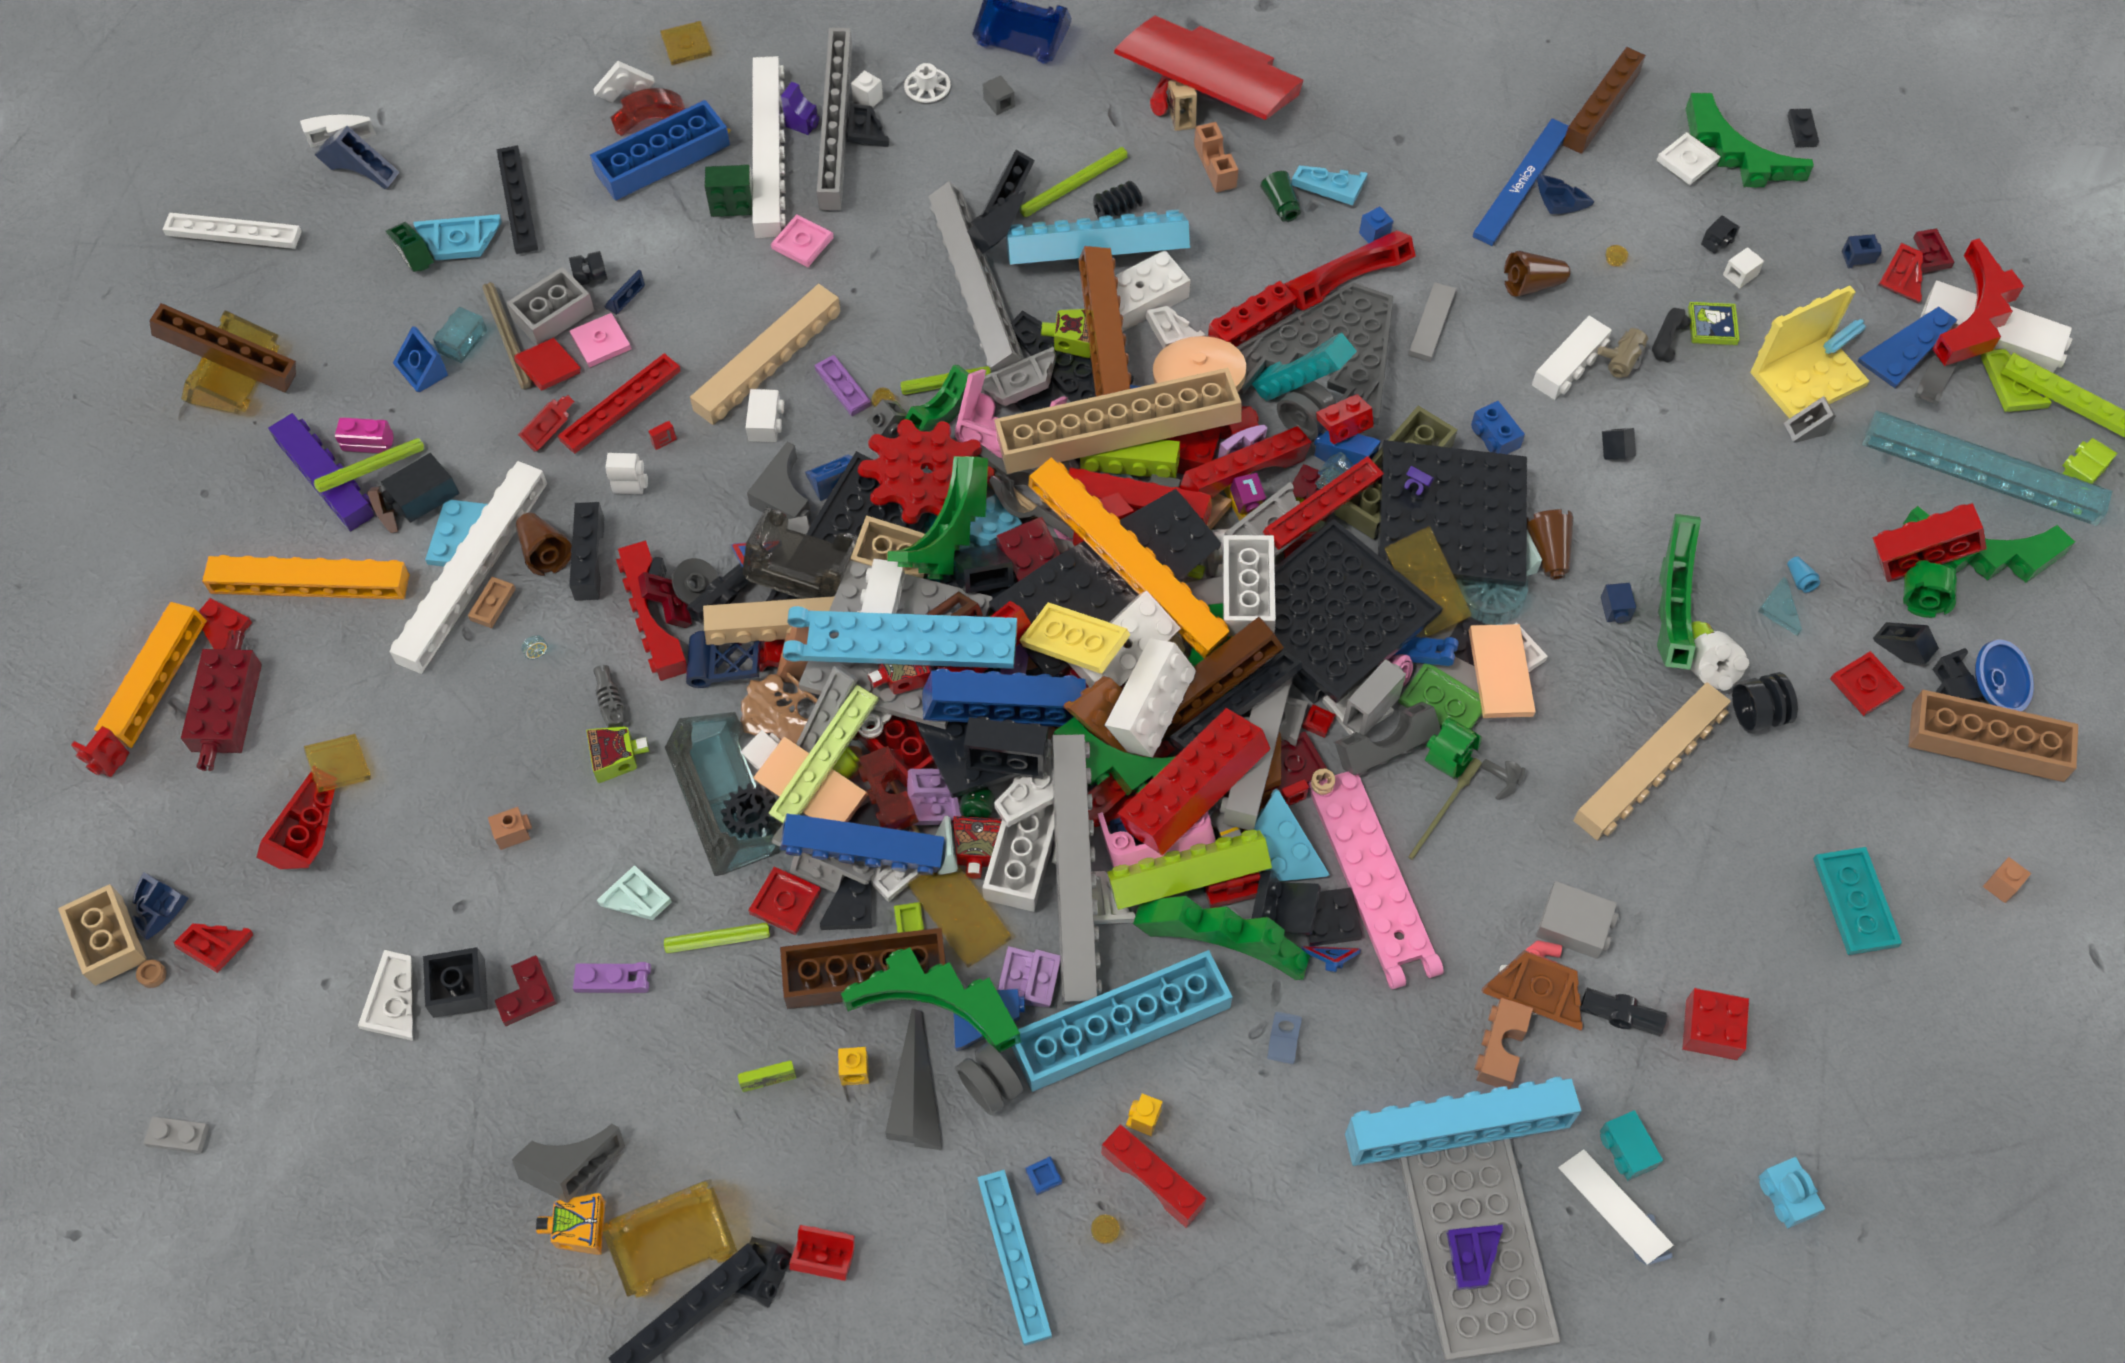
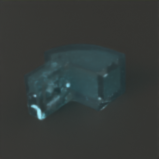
M1343 452L1329 457L1317 472L1320 478L1316 481L1315 485L1319 489L1323 488L1353 467L1354 464Z

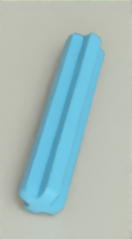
M1854 320L1823 345L1826 349L1825 353H1835L1864 331L1866 328L1863 324L1864 320Z

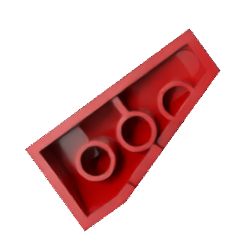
M313 768L262 838L256 858L280 870L309 868L323 846L337 779Z

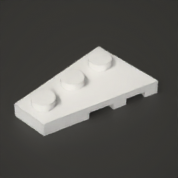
M1049 747L1043 779L1022 776L1019 781H1015L994 802L995 809L1007 827L1053 804L1051 749Z
M384 950L358 1024L359 1029L413 1041L411 956Z

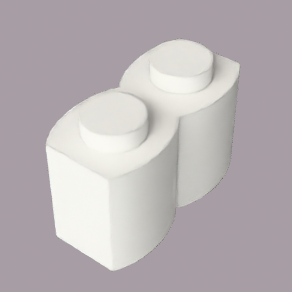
M608 453L606 474L610 480L612 492L614 494H643V488H647L648 476L643 473L644 462L639 459L638 454Z

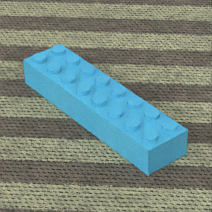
M1168 210L1166 214L1157 215V212H1146L1144 216L1135 217V214H1124L1118 219H1113L1112 216H1102L1096 221H1090V218H1080L1075 223H1068V220H1058L1053 225H1046L1045 222L1032 223L1031 227H1023V224L1011 225L1006 236L1007 257L1010 265L1076 259L1080 257L1084 246L1111 248L1112 255L1190 248L1189 221L1183 213H1179V210Z
M1207 950L1018 1029L1021 1042L1012 1046V1049L1033 1092L1225 1011L1231 1007L1232 995L1210 951Z
M1554 1077L1546 1080L1543 1084L1535 1085V1082H1526L1514 1089L1502 1086L1491 1090V1093L1469 1092L1463 1098L1453 1099L1452 1096H1445L1437 1099L1434 1103L1426 1104L1425 1101H1417L1409 1104V1107L1398 1109V1106H1388L1383 1108L1382 1112L1371 1113L1368 1110L1355 1113L1354 1117H1351L1345 1137L1352 1166L1570 1128L1580 1114L1581 1108L1572 1078L1562 1080V1077Z

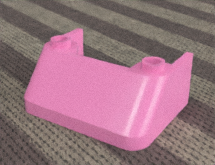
M981 369L968 375L955 429V437L958 442L976 439L996 456L1002 458L994 419H997V417H994L996 406L992 397L981 393L986 370ZM1063 396L1051 401L1050 407L1067 403L1068 397Z
M1208 811L1165 853L1175 850L1179 852L1188 850L1195 844L1207 845L1214 843L1216 839ZM1103 812L1098 813L1101 832L1113 868L1123 864L1128 866L1137 864L1144 858L1151 857L1155 859L1164 856V854L1160 855L1146 844L1136 846L1133 837L1127 832L1109 834Z

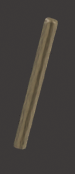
M492 282L484 284L482 289L519 385L523 390L531 388L533 386L532 380L514 361L515 355L520 353L495 285Z

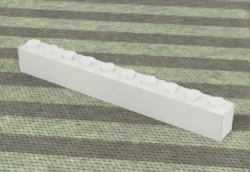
M778 56L753 58V228L755 238L777 237L782 232V228L786 227L785 214H782V210H786L785 197H782V193H786L785 180H782V176H785V163H781V160H785V148L781 146V143H785V132L781 130V127H785L784 114L781 113L783 111L781 94L785 91L784 81H781V79L785 78L784 65L779 64Z
M517 461L514 467L508 471L506 479L495 490L494 497L490 503L483 508L481 516L470 527L469 534L465 540L458 545L451 561L445 564L442 574L438 580L433 582L426 598L419 603L414 616L406 622L403 632L392 643L389 652L396 664L420 674L423 673L517 531V519L530 511L546 487L547 481L543 470Z

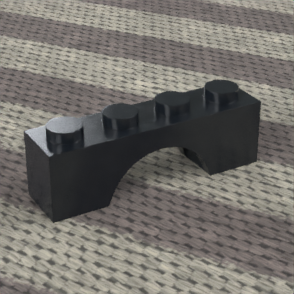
M599 502L575 503L569 587L575 601L600 600L601 578L598 547L599 540L603 538L604 515Z

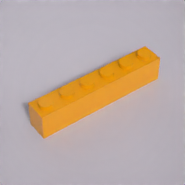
M174 602L169 603L115 695L112 697L102 717L98 720L94 731L98 732L101 726L110 729L125 747H133L207 621L195 608Z

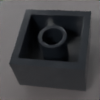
M478 947L423 956L425 1007L433 1018L488 1009L485 958Z

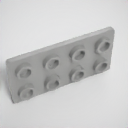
M783 825L772 839V843L778 846L781 844ZM802 853L801 856H794L790 873L836 893L844 879V875L860 883L868 884L877 868L865 866V862L861 861L846 864L839 862V858L828 857V860H819L812 858V854Z

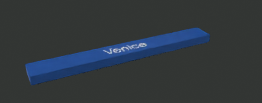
M1553 118L1549 121L1474 230L1472 237L1493 246L1537 181L1538 174H1542L1563 143L1569 125Z

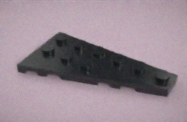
M1023 310L1011 322L1017 341L1030 356L1054 347V337L1041 336L1042 322ZM1055 350L1057 357L1051 378L1062 393L1068 397V400L1074 402L1096 397L1091 354L1090 358ZM1131 375V384H1132V383L1134 382V376H1133V375Z

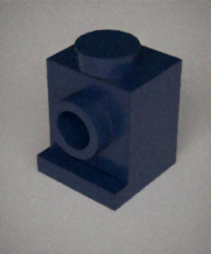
M1875 234L1849 236L1842 249V254L1848 268H1852L1853 265L1876 263L1882 252L1881 244L1878 243Z

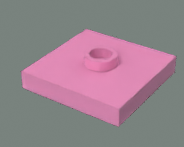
M796 214L771 243V248L809 267L834 236L833 232Z
M612 313L570 330L571 337L589 368L631 350L627 338Z

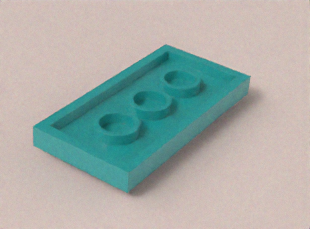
M1867 847L1816 854L1813 860L1847 954L1853 955L1899 947L1902 941Z

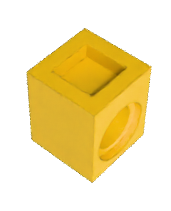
M866 1047L839 1048L838 1063L841 1085L869 1084V1062Z

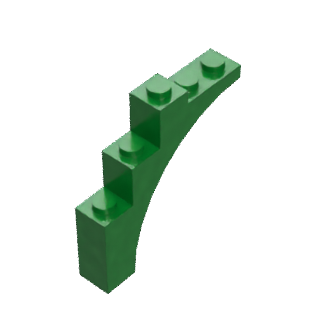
M1713 93L1690 94L1686 105L1690 135L1706 147H1714L1715 153L1720 156L1717 163L1718 167H1739L1743 187H1765L1767 181L1808 180L1814 167L1813 159L1794 158L1759 147L1735 131L1723 118L1716 106Z
M954 456L948 494L934 524L913 545L901 550L888 551L887 561L898 562L897 567L918 568V573L928 574V579H943V574L953 575L954 550H959L960 546H970L971 522H975L976 517L986 516L988 458Z
M1917 506L1911 510L1903 524L1918 522L1927 519L1930 515ZM2056 525L2044 533L2028 538L2013 540L1985 538L1987 549L1941 565L1953 567L1956 573H1958L1970 564L1987 581L2006 567H2009L2016 576L2027 583L2066 555L2076 541Z
M1675 514L1666 557H1663L1659 582L1663 590L1658 609L1662 624L1657 647L1666 667L1691 670L1696 648L1691 624V590L1695 552L1701 518L1697 516Z
M1075 717L1053 733V735L1084 734L1085 742H1089L1090 757L1086 758V768L1091 769V784L1087 785L1090 787L1095 782L1097 785H1100L1110 777L1109 772L1127 796L1133 792L1138 794L1148 784L1147 782H1150L1175 758L1141 757L1122 752L1105 744L1088 732Z
M1187 896L1162 898L1139 904L1133 925L1150 937L1167 936L1193 939L1247 954L1275 967L1294 980L1304 979L1310 955L1283 936L1285 930L1269 917L1243 919L1228 907L1203 909Z
M910 947L905 950H896L890 954L889 958L886 959L888 970L877 971L868 980L860 984L853 983L841 993L843 1004L848 1012L864 1005L881 1001L914 1000L934 1004L958 1015L969 1022L999 1053L1021 1042L1020 1032L989 977L985 980L977 979L970 983L967 989H964L950 962L945 965H935L925 974Z

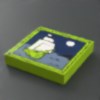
M1689 302L1688 314L1691 319L1689 323L1691 343L1738 345L1739 331L1736 304Z

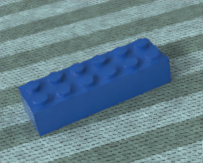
M703 100L590 154L594 173L616 201L729 146L730 141L727 126L708 102Z
M937 669L931 671L922 691L923 720L968 722L969 717L976 718L982 716L996 721L1012 720L1020 724L1037 723L1042 726L1061 727L1074 717L1063 707L1067 701L1073 702L1081 696L1080 692L1086 689V679L1077 678L1073 675L1064 677H1052L1049 674L1027 676L1025 673L1005 675L997 671L976 673L973 670L950 672L948 669Z

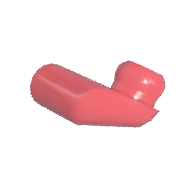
M1538 940L1526 948V951L1542 957L1547 955L1560 958L1562 945Z

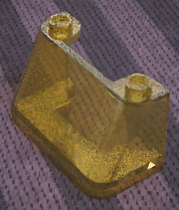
M224 310L219 320L221 323L218 328L276 353L278 352L280 345L276 343L279 335ZM202 357L197 368L193 370L192 374H189L184 383L181 400L192 405L239 415L241 411H247L251 402L248 397L257 381Z
M712 1179L699 1182L612 1218L603 1227L604 1237L627 1297L635 1295V1298L644 1296L652 1291L651 1286L658 1279L708 1258L710 1260H717V1263H722L737 1251Z

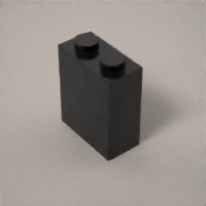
M431 452L380 481L385 489L382 492L385 500L389 505L394 503L392 507L399 517L404 516L409 523L460 494L450 474Z
M996 544L954 551L953 575L950 576L965 593L1014 585L1013 563Z

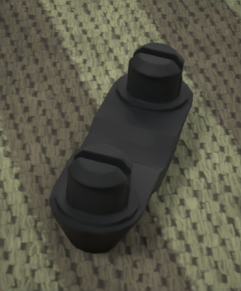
M1672 308L1668 312L1652 346V352L1656 359L1670 362L1673 360L1674 355H1676V351L1670 347L1675 336L1674 331L1676 327H1679L1681 330L1686 329L1691 322L1690 317L1685 315V309Z

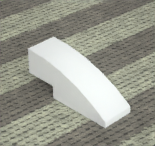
M326 115L300 120L310 148L322 145L329 137L345 126L350 127L362 139L376 136L370 118L365 116Z

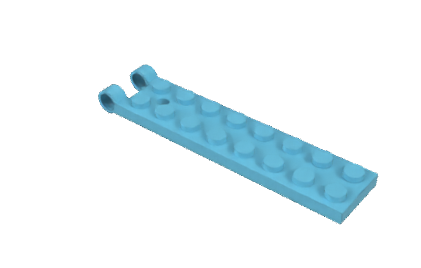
M799 606L791 607L788 612L787 623L790 626L797 628L809 627L807 645L795 640H789L784 643L782 656L788 661L1014 669L1017 618L808 611L806 608ZM834 632L839 633L837 638H830V634Z

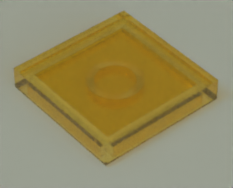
M701 21L660 31L671 66L712 56Z
M356 734L304 746V753L318 792L371 780V774Z

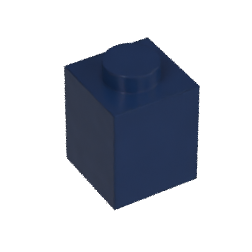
M1630 583L1605 585L1600 598L1606 622L1624 623L1631 620L1636 610V604Z

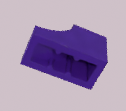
M791 82L781 95L785 127L809 135L812 129L816 128L819 123L817 106L806 99L800 90L799 84Z

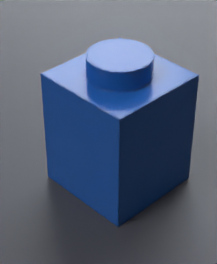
M1379 206L1362 215L1359 234L1369 244L1391 233L1393 219Z

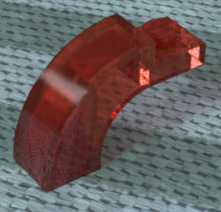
M649 88L634 92L621 100L623 107L610 118L616 133L623 136L645 119H666L684 110L685 106L678 93L663 88Z

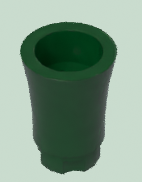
M1276 171L1262 180L1260 187L1270 200L1281 221L1291 222L1297 219L1301 214V210L1288 172Z

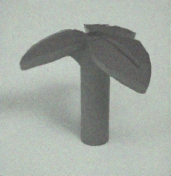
M1487 759L1481 765L1482 769L1506 781L1507 786L1495 797L1497 800L1504 799L1513 794L1516 790V784L1521 785L1526 771L1524 767L1521 768L1517 763L1505 761V769Z

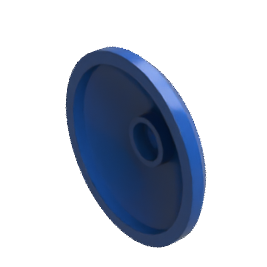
M1999 639L1986 643L1979 651L1975 664V676L1981 694L1990 705L2023 711L2030 704L2034 691L2033 674L2026 657L2017 646L2009 641Z

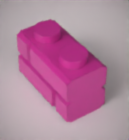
M340 417L335 438L342 451L381 453L391 449L394 434L387 420Z

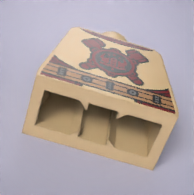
M1170 80L1168 82V108L1174 130L1195 128L1197 106L1195 89L1178 81ZM1182 108L1185 109V112L1183 114H1181L1180 112Z

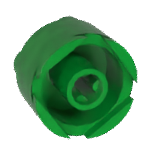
M1926 560L1918 561L1914 567L1909 569L1904 577L1903 603L1908 606V611L1916 616L1926 618L1936 617V614L1944 612V615L1951 612L1956 605L1957 577L1955 569L1941 564L1930 563Z
M1448 717L1442 724L1438 736L1434 734L1429 739L1426 747L1430 751L1425 758V762L1453 779L1455 777L1458 778L1472 761L1473 749L1478 751L1482 736Z

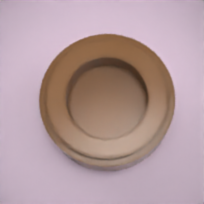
M153 959L140 964L136 971L137 980L147 988L159 986L167 975L166 968L159 961Z

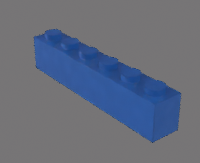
M787 813L784 818L780 850H785L786 854L791 856H801L802 853L812 854V858L819 860H828V857L839 858V862L846 864L861 861L865 862V866L879 868L881 865H888L895 871H907L908 868L917 870L918 874L933 875V872H937L941 868L944 837Z

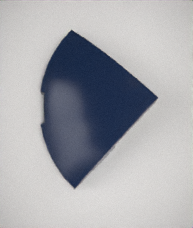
M1538 174L1539 192L1550 214L1571 213L1593 205L1594 200L1578 187L1574 186L1573 188L1565 184L1561 179Z
M143 872L136 886L132 901L133 904H136V912L139 916L133 915L132 917L136 930L143 938L150 939L179 913L189 898L155 877Z

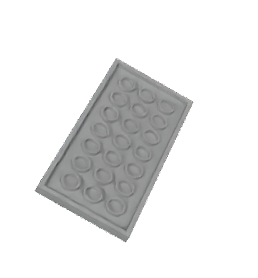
M1510 1139L1399 1158L1444 1361L1559 1344L1561 1341ZM1503 1224V1232L1500 1236L1496 1257L1492 1264L1488 1285L1485 1288L1457 1290L1446 1232L1451 1229Z

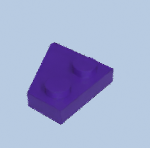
M1503 1224L1451 1229L1446 1232L1457 1290L1485 1288L1488 1285L1492 1264L1495 1260L1498 1243L1503 1232Z

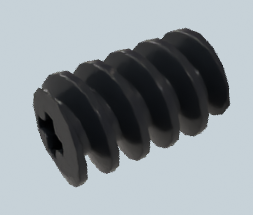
M1127 181L1125 184L1105 190L1102 194L1097 193L1093 197L1094 210L1098 219L1104 216V214L1106 216H1113L1112 211L1116 216H1119L1120 208L1124 213L1128 212V206L1133 210L1136 208L1135 202L1140 207L1143 205L1142 194L1137 185L1132 181Z

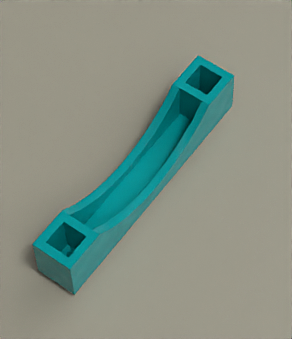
M1340 333L1289 364L1283 365L1279 361L1269 366L1252 385L1260 397L1264 398L1265 401H1269L1340 370L1357 350L1344 334Z

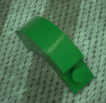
M953 365L939 392L929 402L920 406H911L905 419L912 421L914 426L923 432L934 430L937 423L941 421L948 424L952 422L960 412L969 373L961 366Z

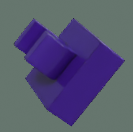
M1411 466L1406 474L1411 479L1406 481L1405 489L1408 490L1412 483H1417L1419 489L1416 495L1419 496L1423 493V485L1430 487L1434 478Z

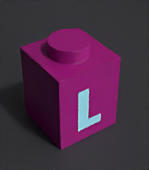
M1257 473L1234 478L1230 490L1239 514L1244 512L1249 514L1265 502L1266 496Z

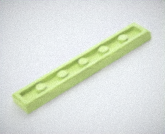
M856 684L769 811L770 816L784 824V818L787 813L796 815L803 813L879 701L877 696Z

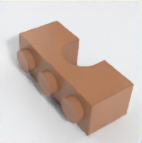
M1213 122L1196 126L1194 146L1215 192L1237 188L1238 168L1232 155L1224 154L1223 136L1217 123Z
M1504 998L1500 999L1497 1006L1492 1005L1488 1016V1021L1492 1022L1491 1029L1485 1030L1481 1045L1486 1046L1483 1055H1478L1474 1070L1479 1071L1476 1081L1494 1087L1506 1086L1508 1089L1511 1088L1520 1057L1506 1052L1502 1046V1040L1512 1038L1522 1042L1527 1033L1533 1010L1532 1007Z

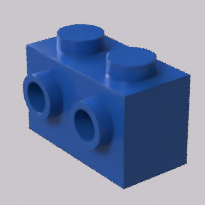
M1499 401L1489 404L1474 413L1471 423L1472 429L1484 441L1489 452L1509 454L1521 448L1525 433Z

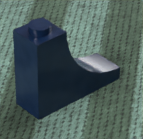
M345 126L329 137L315 153V156L331 170L343 168L355 171L371 179L384 190L390 186L399 174V171L348 126Z

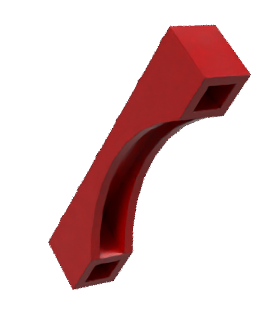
M1396 230L1286 282L1284 285L1297 297L1296 307L1301 310L1308 309L1322 302L1333 289L1354 277L1373 270L1397 266L1416 257L1412 236Z
M1296 426L1186 471L1180 488L1193 492H1203L1211 495V499H1213L1223 489L1232 484L1234 478L1245 476L1266 467L1280 466L1288 468L1304 461L1312 442Z
M646 540L618 548L620 558L616 559L620 573L625 572L627 577L622 579L626 593L632 592L633 598H629L632 612L638 611L639 618H636L635 621L639 633L644 632L646 638L641 640L645 652H651L652 658L648 659L652 674L657 672L660 681L685 674L687 672V664L679 640L658 626L650 615L648 599L641 596L638 576L643 572L649 573L653 561Z

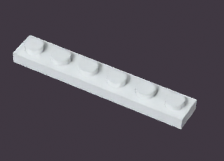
M169 213L163 227V232L166 236L292 249L296 248L302 232L298 225Z

